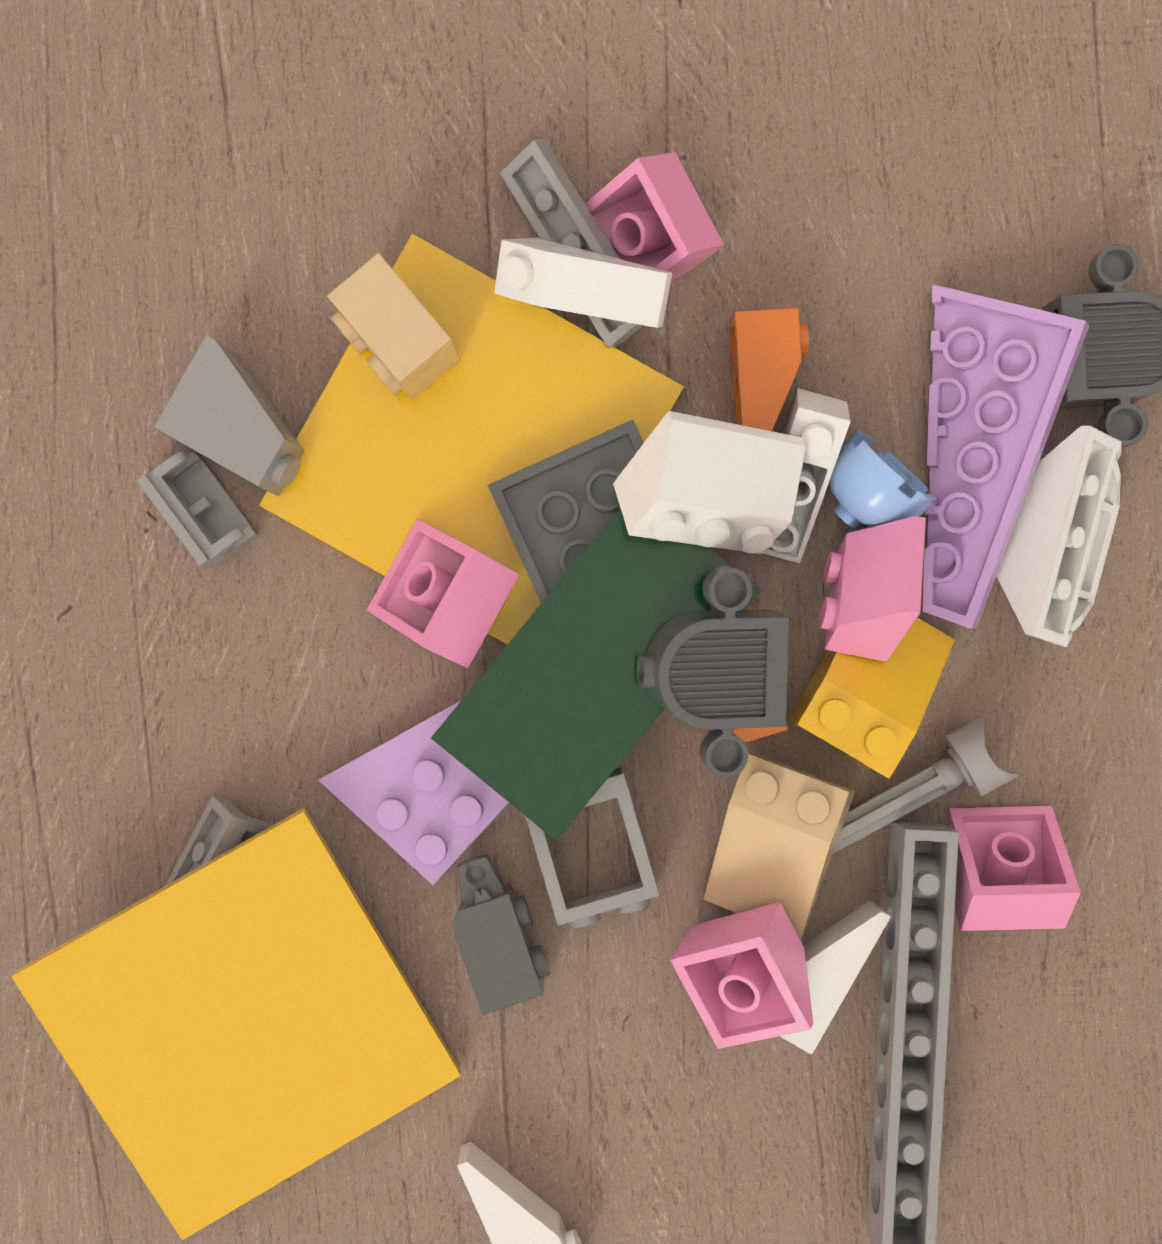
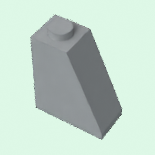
M206 334L154 428L256 486L279 496L282 489L289 486L297 476L300 468L299 459L304 450L237 354Z

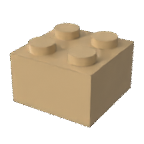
M379 253L327 295L337 310L330 319L360 355L367 349L371 351L372 355L366 359V362L394 396L403 389L413 401L460 361L451 338Z

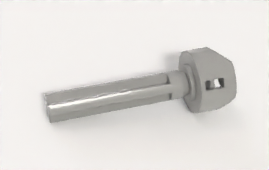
M978 716L956 730L944 735V738L950 748L947 750L949 758L939 760L848 810L833 854L955 789L963 781L968 787L972 785L978 795L982 797L1017 778L1016 773L999 768L989 757L984 738V729L987 722L981 716Z

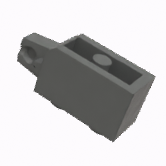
M488 854L459 863L457 871L463 901L455 915L452 928L482 1015L543 995V977L550 975V970L541 944L532 947L526 928L533 926V920L524 895L515 897L511 884L504 886Z

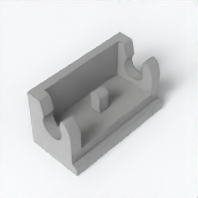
M182 450L169 457L148 474H144L136 480L199 566L215 568L259 535L197 451H192L186 455Z

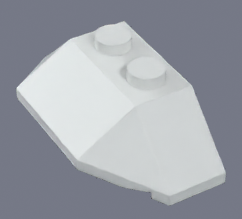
M1080 426L1039 461L997 573V578L1025 634L1064 647L1068 646L1072 639V632L1082 624L1094 604L1120 507L1121 473L1117 459L1121 456L1122 442L1092 426Z

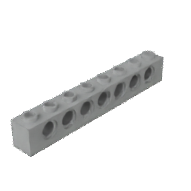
M896 820L890 823L885 911L891 918L883 932L867 1233L873 1244H936L959 832L941 822Z

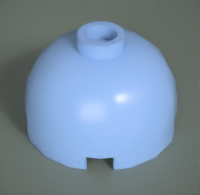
M856 430L842 445L829 481L832 493L840 502L834 508L836 514L855 530L862 524L870 528L912 516L920 517L936 501L935 497L926 494L928 488L891 452L887 450L886 453L880 451L877 454L871 448L876 440L861 430Z

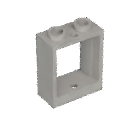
M622 768L613 771L585 807L614 798L618 799L641 881L566 902L547 834L526 817L557 926L570 923L573 929L586 927L598 922L601 919L600 913L620 908L622 914L633 913L647 908L651 905V898L660 896Z

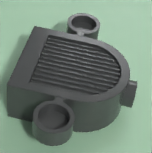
M1113 244L1097 253L1089 264V278L1093 285L1097 287V293L1060 295L1042 307L1043 311L1085 320L1090 325L1059 409L1104 406V412L1098 420L1097 429L1121 441L1123 448L1139 442L1145 436L1148 428L1146 414L1139 406L1132 403L1162 391V296L1146 291L1124 290L1123 287L1130 283L1137 275L1139 263L1132 249L1122 244Z
M719 566L711 570L703 582V595L711 606V611L684 613L665 623L652 638L646 655L638 656L636 672L639 687L649 688L654 698L666 710L689 726L708 730V735L700 746L701 761L716 776L729 778L739 774L745 768L749 756L745 742L733 733L734 729L786 727L789 617L771 609L742 610L749 603L752 596L750 578L745 572L737 568Z

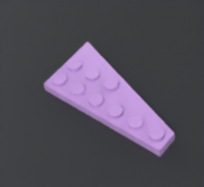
M932 284L934 331H931L930 350L933 352L932 384L929 385L927 466L930 467L929 495L934 496L936 501L925 511V514L928 515L927 548L924 549L922 611L970 629H977L1090 325L1085 320Z
M461 700L318 780L432 885L439 880L509 803L431 739Z

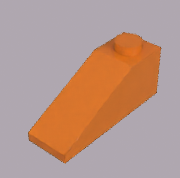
M798 308L734 312L729 322L735 424L767 431L773 430L802 362V355H807L809 350L808 326L806 323H799Z

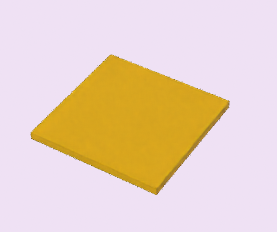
M411 234L392 269L451 338L460 361L412 401L403 389L394 396L366 362V359L372 355L369 349L360 355L349 344L296 439L304 450L299 459L300 468L297 476L289 486L282 489L279 496L267 491L259 506L386 576L416 519L481 552L519 574L507 600L487 633L508 644L540 606L541 602L488 485L630 420L634 421L644 443L666 413L672 410L684 386L617 348H608L601 339L544 307L494 294L496 280L418 236Z
M305 807L17 969L11 976L181 1240L186 1239L461 1076L457 1062Z

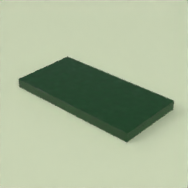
M619 508L433 734L431 739L557 841L665 709L654 698L649 688L639 687L636 672L638 656L646 655L652 638L669 620L688 612L711 611V606L703 595L704 579L716 567L733 566L710 547L630 536L621 508ZM751 582V599L742 610H746L762 591L753 582Z

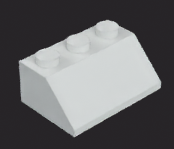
M668 411L613 483L628 534L630 536L657 539L659 541H672L703 547L743 551L751 554H762L792 522L806 449L804 439L802 437Z

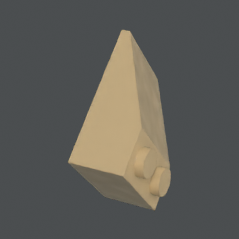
M749 753L747 764L739 774L728 805L703 900L734 913L781 902L797 935L802 940L855 791L764 756Z

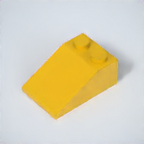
M917 617L887 662L828 650L787 720L874 772L890 779L917 733L955 639Z

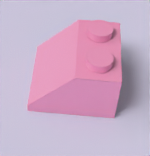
M676 152L638 157L585 203L619 259L672 272L671 281L688 273L724 246Z
M912 516L847 533L837 553L829 552L824 566L823 582L830 583L829 597L824 598L819 615V628L826 629L824 650L887 662L921 611L926 518Z
M416 519L369 604L367 611L420 646L469 668L499 611L507 600L519 574L470 546Z
M1052 806L949 808L948 826L959 832L955 911L960 931L1066 928L1081 891Z
M781 902L691 925L670 961L718 1049L811 1030L813 1015L804 946Z

